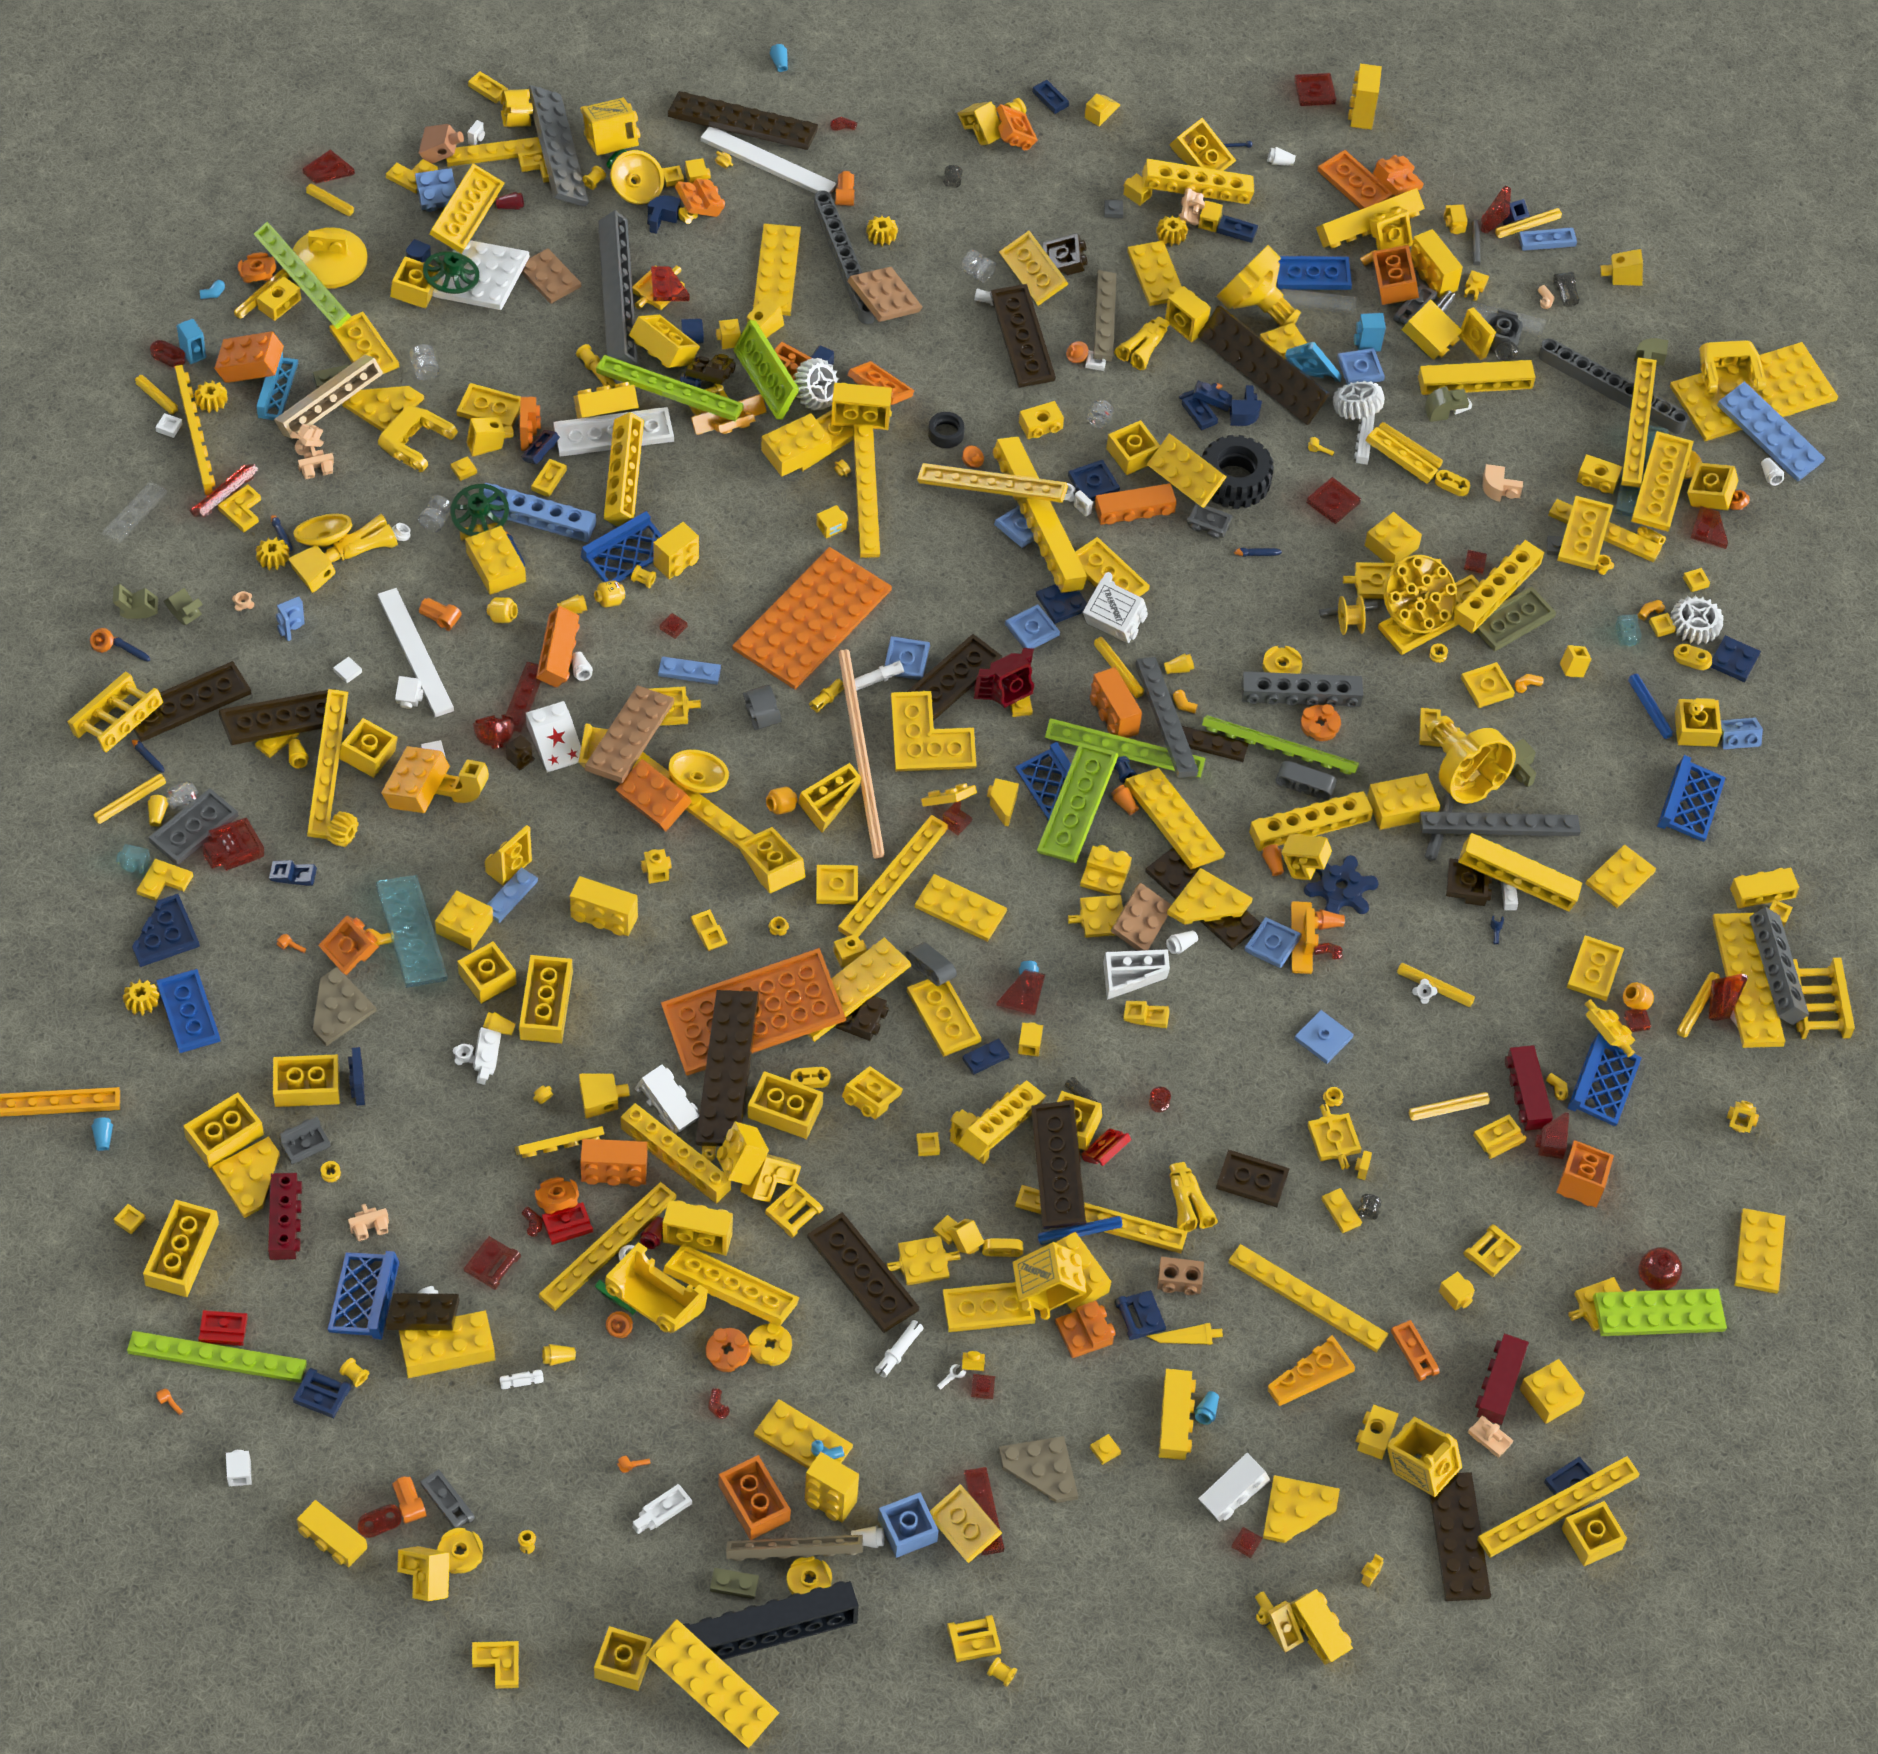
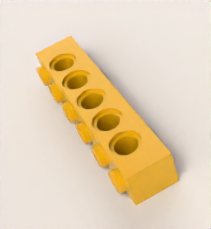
M1147 159L1142 170L1143 188L1185 194V190L1190 188L1196 193L1203 194L1205 198L1241 204H1249L1254 194V180L1251 175Z
M631 412L614 419L604 520L618 527L633 519L635 514L644 420Z
M1527 540L1521 545L1517 544L1512 550L1509 557L1505 556L1498 568L1494 567L1486 580L1482 579L1477 589L1470 591L1463 603L1459 602L1454 609L1453 621L1470 633H1473L1541 565L1544 552Z
M1364 791L1353 792L1344 797H1335L1322 803L1317 802L1310 806L1295 808L1285 813H1276L1270 817L1258 818L1251 822L1249 833L1257 850L1262 851L1263 848L1269 845H1284L1289 834L1317 836L1371 821L1373 809Z
M1027 1080L1021 1085L1017 1084L1010 1093L1007 1092L1000 1101L997 1100L991 1109L987 1108L981 1117H976L971 1126L968 1124L962 1130L961 1135L963 1137L958 1144L979 1160L1032 1115L1031 1105L1041 1104L1046 1095Z
M636 1103L621 1116V1129L636 1141L647 1142L648 1151L717 1204L731 1190V1180L727 1179L723 1171Z

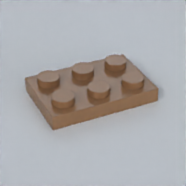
M548 248L529 258L521 272L550 304L581 287V282Z
M1139 883L1110 931L1137 951H1146L1150 948L1168 916L1167 911L1171 904L1142 883Z

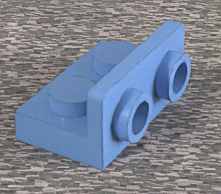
M300 597L277 605L278 614H276V618L279 623L277 629L281 636L286 637L287 641L291 640V629L296 630L305 624L303 602Z
M1756 718L1721 720L1723 749L1761 746L1763 728Z

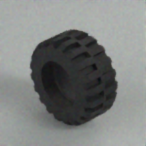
M1228 435L1227 438H1218L1216 442H1211L1205 448L1201 457L1227 476L1212 496L1214 503H1221L1226 508L1233 506V509H1239L1240 506L1247 508L1251 504L1255 505L1260 502V499L1262 500L1266 497L1271 487L1274 462L1269 451L1266 448L1263 449L1264 446L1260 442L1256 443L1253 438L1249 437L1247 439L1243 435H1238V437ZM1227 466H1239L1248 470L1251 475L1241 478L1232 477L1225 474L1221 469Z

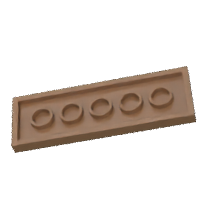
M637 685L585 764V771L623 783L674 704V698Z

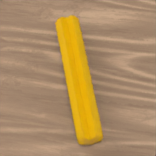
M312 183L306 187L307 194L347 216L353 214L354 207Z
M139 375L135 378L136 385L169 414L173 415L178 411V405L145 376Z

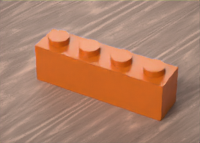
M1171 483L1096 495L1095 510L1100 525H1111L1120 521L1129 522L1138 518L1147 519L1156 515H1170L1175 513L1177 501Z
M558 606L549 614L536 676L537 679L553 687H558L568 680L570 676L568 670L573 660L571 655L576 645L575 636L579 629L578 621L580 615L561 606Z

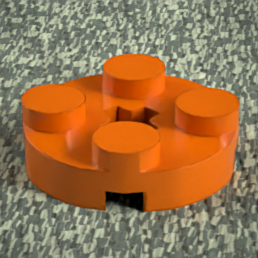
M263 252L250 254L247 256V260L244 262L241 260L238 263L239 275L245 283L260 280L268 281L273 278L272 274L276 270L274 257L272 256L271 258L267 253Z
M1314 705L1303 711L1300 725L1302 731L1308 737L1315 738L1314 740L1328 741L1333 739L1338 733L1341 719L1332 705ZM1322 720L1324 721V726H1321L1319 723L1316 724V722Z
M563 1177L551 1178L540 1184L541 1188L538 1191L537 1189L535 1190L536 1203L547 1214L572 1208L578 1204V1186L571 1179L568 1182L564 1181Z
M734 1328L717 1329L710 1337L706 1346L708 1360L715 1369L722 1372H732L740 1365L742 1367L747 1363L751 1354V1347L746 1335ZM731 1346L734 1350L725 1354L724 1348Z

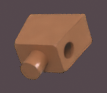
M449 124L425 127L419 154L429 163H436L453 156L456 145L464 141V136L460 131L455 132Z

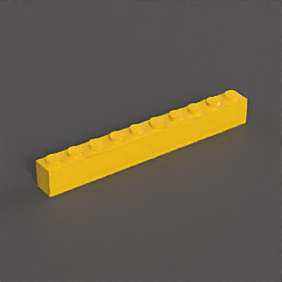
M1019 437L997 439L996 445L993 448V456L997 459L1002 473L1039 479ZM1013 496L1020 506V512L1024 515L1027 526L1033 533L1034 541L1038 544L1040 553L1045 558L1048 570L1051 571L1054 582L1058 585L1061 593L1083 590L1087 575L1051 502Z

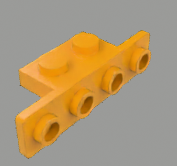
M758 394L738 401L743 403V410L736 422L709 412L692 416L691 420L695 434L700 435L712 430L727 434L732 432L734 428L750 426V423L755 422L754 416L766 413L767 411L762 395Z
M1292 901L1291 929L1301 933L1302 936L1291 952L1292 973L1312 974L1314 946L1318 947L1319 939L1318 934H1315V929H1318V917H1315V909L1312 908L1311 902Z

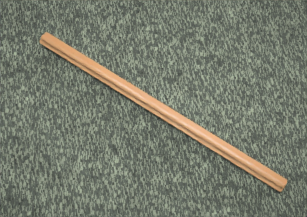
M845 649L839 651V661L858 771L862 778L860 783L873 857L878 859L884 857V848L850 652Z

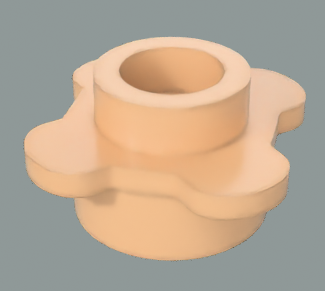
M241 591L234 595L232 600L236 604L235 610L252 609L254 607V602L251 601L252 594Z

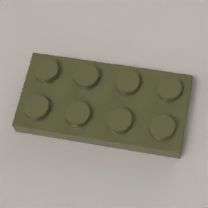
M1531 586L1503 602L1475 631L1495 652L1555 617L1556 612Z

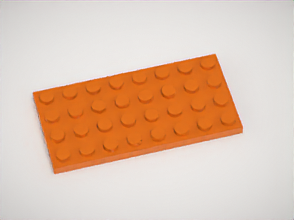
M829 547L732 645V649L796 690L892 590V586Z
M820 948L661 1002L686 1076L706 1070L717 990L755 991L759 993L752 1053L846 1021Z

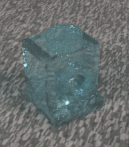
M1637 614L1618 616L1615 629L1620 646H1634L1640 643L1642 635Z
M125 844L123 850L118 852L116 862L121 864V868H124L126 871H137L140 873V876L144 877L151 860L149 849Z

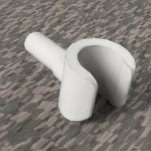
M952 1365L950 1374L937 1386L941 1390L955 1377H964L966 1371L962 1370L956 1375V1369L960 1365Z

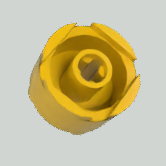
M529 89L504 90L501 92L500 104H503V110H501L503 126H531L529 114H533V105L528 101L530 99Z

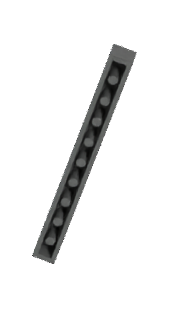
M614 210L598 221L607 356L636 365L638 363L637 345L634 339L629 336L635 324L628 221L627 218Z

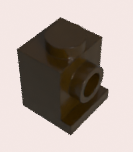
M519 735L506 745V759L519 771L535 760L532 756V744L525 737Z

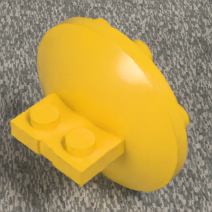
M321 228L309 231V233L297 241L293 248V251L326 288L336 289L352 283L361 276L367 265V250L362 240L354 233L340 228Z
M1425 555L1409 556L1398 561L1386 576L1383 589L1384 602L1392 619L1403 629L1418 634L1430 633L1440 629L1451 619L1457 603V588L1448 569L1438 560Z

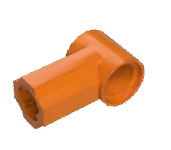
M843 171L838 174L835 205L854 206V175L850 171Z
M425 598L419 608L420 614L436 621L439 627H445L447 631H450L462 616L461 611L456 606L451 604L444 606L430 598Z
M404 1476L392 1483L399 1502L398 1506L401 1516L404 1518V1524L427 1516L422 1499L418 1498L411 1477Z

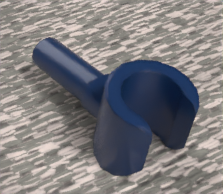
M1492 916L1490 925L1494 930V944H1499V933L1504 922L1503 916H1501L1500 922L1495 921L1494 916Z

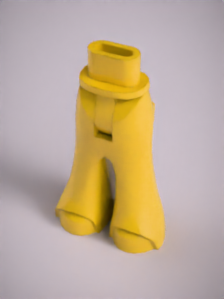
M1159 316L1156 319H1152L1133 337L1117 346L1114 353L1118 359L1124 362H1128L1131 357L1130 363L1138 370H1145L1151 353L1164 337L1170 323Z
M380 514L359 530L346 534L342 539L334 543L331 548H334L340 556L335 561L339 559L344 561L371 549L379 547L393 548L398 543L389 524L387 525L386 519Z
M1185 1162L1171 1164L1169 1166L1171 1171L1170 1179L1177 1205V1229L1190 1232L1196 1229L1197 1223L1199 1228L1202 1229L1213 1227L1218 1223L1217 1217L1204 1199L1191 1169L1187 1168ZM1190 1201L1192 1202V1204H1193V1206H1194L1196 1215H1195V1213H1194V1211H1193V1208H1192V1205H1191Z

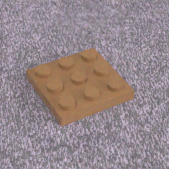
M892 267L853 275L847 281L879 322L918 313L922 309V305Z

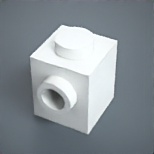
M399 676L395 697L397 704L406 709H411L412 706L417 707L418 701H422L423 698L420 680Z

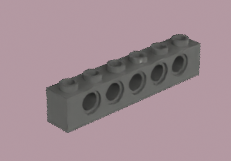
M1243 672L1241 682L1242 702L1250 704L1257 702L1271 705L1277 703H1286L1288 705L1307 704L1309 706L1329 704L1333 707L1338 705L1354 708L1361 706L1363 699L1362 676Z
M1764 907L1749 917L1777 1015L1779 1018L1794 1025L1809 1016V1012L1781 917L1767 907Z

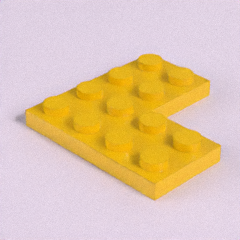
M931 691L891 693L895 772L976 768L974 728L934 729Z

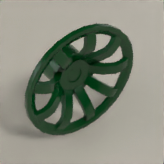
M445 251L435 253L426 259L423 266V275L428 284L444 293L460 294L470 291L477 285L479 269L467 256L457 252ZM444 256V260L441 261L438 257ZM434 260L439 266L431 267L429 263ZM469 263L473 269L468 270L464 266ZM428 271H430V272L440 271L438 274H436V275L433 276V277H430L429 274H428ZM465 274H475L474 280L468 279ZM446 275L442 286L435 283V281ZM451 277H453L456 289L447 288ZM459 277L466 284H468V286L462 288L459 283Z
M474 484L464 488L455 496L451 504L450 514L455 527L460 532L473 536L482 533L473 532L478 518L481 520L484 532L489 530L485 516L497 523L494 528L498 526L503 527L509 516V504L506 496L498 488L488 484ZM479 488V493L472 494L471 496L468 493L470 490ZM484 488L493 491L494 494L486 498ZM462 495L468 500L466 505H460L457 502ZM498 496L503 501V505L499 506L490 504ZM455 509L467 510L462 517L456 519ZM490 510H504L502 519L497 518ZM470 516H472L470 526L467 530L464 527H462L460 523L466 521Z

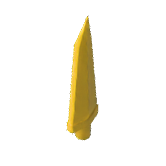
M1205 1323L1148 1335L1147 1337L1159 1343L1212 1345V1338L1223 1337L1222 1328L1211 1329V1324Z

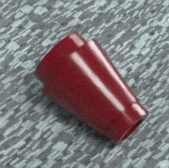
M516 191L497 197V209L520 210V208H523L524 199L522 192L518 193Z
M655 1217L641 1233L640 1242L646 1248L655 1249L660 1245L663 1235V1218Z

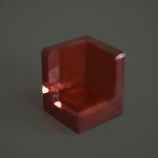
M961 801L954 802L943 814V822L948 824V829L958 836L972 822V817L960 810Z

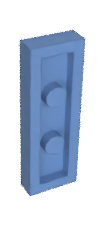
M1573 228L1519 232L1518 235L1522 251L1575 247L1577 244Z
M662 657L658 676L718 685L721 665Z
M521 867L487 904L493 908V919L500 923L538 882V878Z

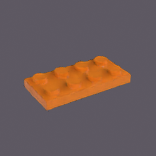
M1346 150L1318 166L1317 171L1360 210L1394 197V194Z

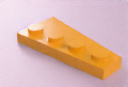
M1331 1335L1322 1346H1317L1308 1357L1298 1361L1293 1369L1287 1370L1268 1385V1392L1277 1405L1281 1406L1354 1372L1355 1366L1333 1335Z

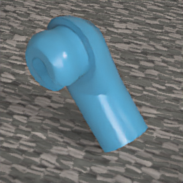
M216 280L209 289L200 290V299L218 298L225 289V283L222 280Z
M815 1440L811 1444V1452L816 1457L820 1452L833 1459L844 1456L842 1446L828 1449L820 1440Z

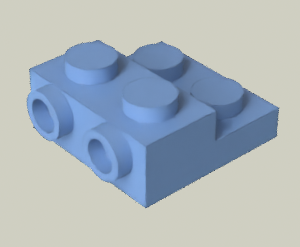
M452 168L415 173L421 210L432 212L437 210V208L446 207L457 190Z

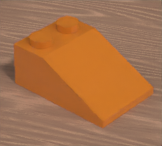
M1574 1140L1556 1193L1561 1194L1565 1198L1577 1200L1586 1206L1597 1208L1606 1186L1614 1155Z

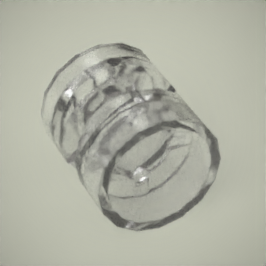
M974 249L966 254L961 263V270L968 275H973L981 283H985L993 275L996 268L994 261L987 257L983 258V255Z
M422 344L411 349L409 357L416 378L421 381L435 378L439 374V366L435 359L433 348L430 345Z
M432 496L426 508L423 509L418 517L421 526L432 532H439L450 516L451 503L442 496Z

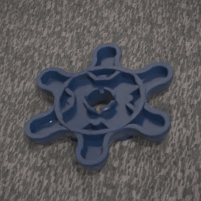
M1350 855L1343 860L1341 866H1330L1327 863L1324 870L1315 869L1321 877L1320 881L1308 883L1304 887V893L1309 897L1321 896L1327 901L1325 911L1339 914L1343 906H1351L1357 913L1365 914L1369 911L1370 907L1368 902L1362 897V894L1367 890L1378 888L1379 882L1375 876H1361L1359 872H1356L1358 861L1356 857ZM1343 881L1347 887L1341 889L1336 884Z

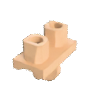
M1187 188L1181 200L1183 207L1179 217L1186 224L1190 223L1196 226L1199 224L1200 212L1204 209L1205 202L1203 201V194L1196 193L1192 189Z
M302 424L298 432H292L290 437L299 439L295 444L296 452L304 456V453L310 452V446L321 447L324 441L319 438L323 430L315 425L308 426Z
M310 446V452L304 453L305 459L298 460L299 472L302 471L305 479L314 478V468L321 467L323 475L333 474V453L324 455L323 449L315 451V447Z
M362 1204V1211L355 1213L354 1218L348 1219L350 1232L355 1235L358 1241L369 1238L367 1229L374 1227L377 1235L388 1233L389 1219L386 1208L376 1210V1207L367 1209L366 1204Z
M1483 1415L1468 1430V1434L1498 1458L1513 1443V1440L1499 1429L1500 1426L1497 1423L1492 1424Z

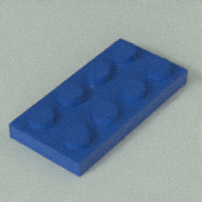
M1280 256L1281 259L1278 261L1280 267L1276 282L1279 290H1351L1352 281L1349 257Z
M198 969L156 980L179 1053L221 1042Z

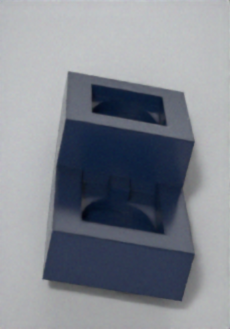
M292 860L273 861L269 879L279 883L313 886L317 868L315 864L295 865Z

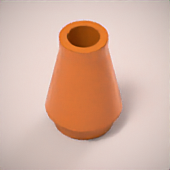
M1121 785L1111 793L1112 800L1123 808L1129 816L1139 810L1128 787Z
M1276 844L1266 846L1262 849L1263 859L1273 876L1282 875L1284 870L1281 849Z
M1321 909L1315 911V917H1318L1319 930L1343 927L1345 924L1344 915Z

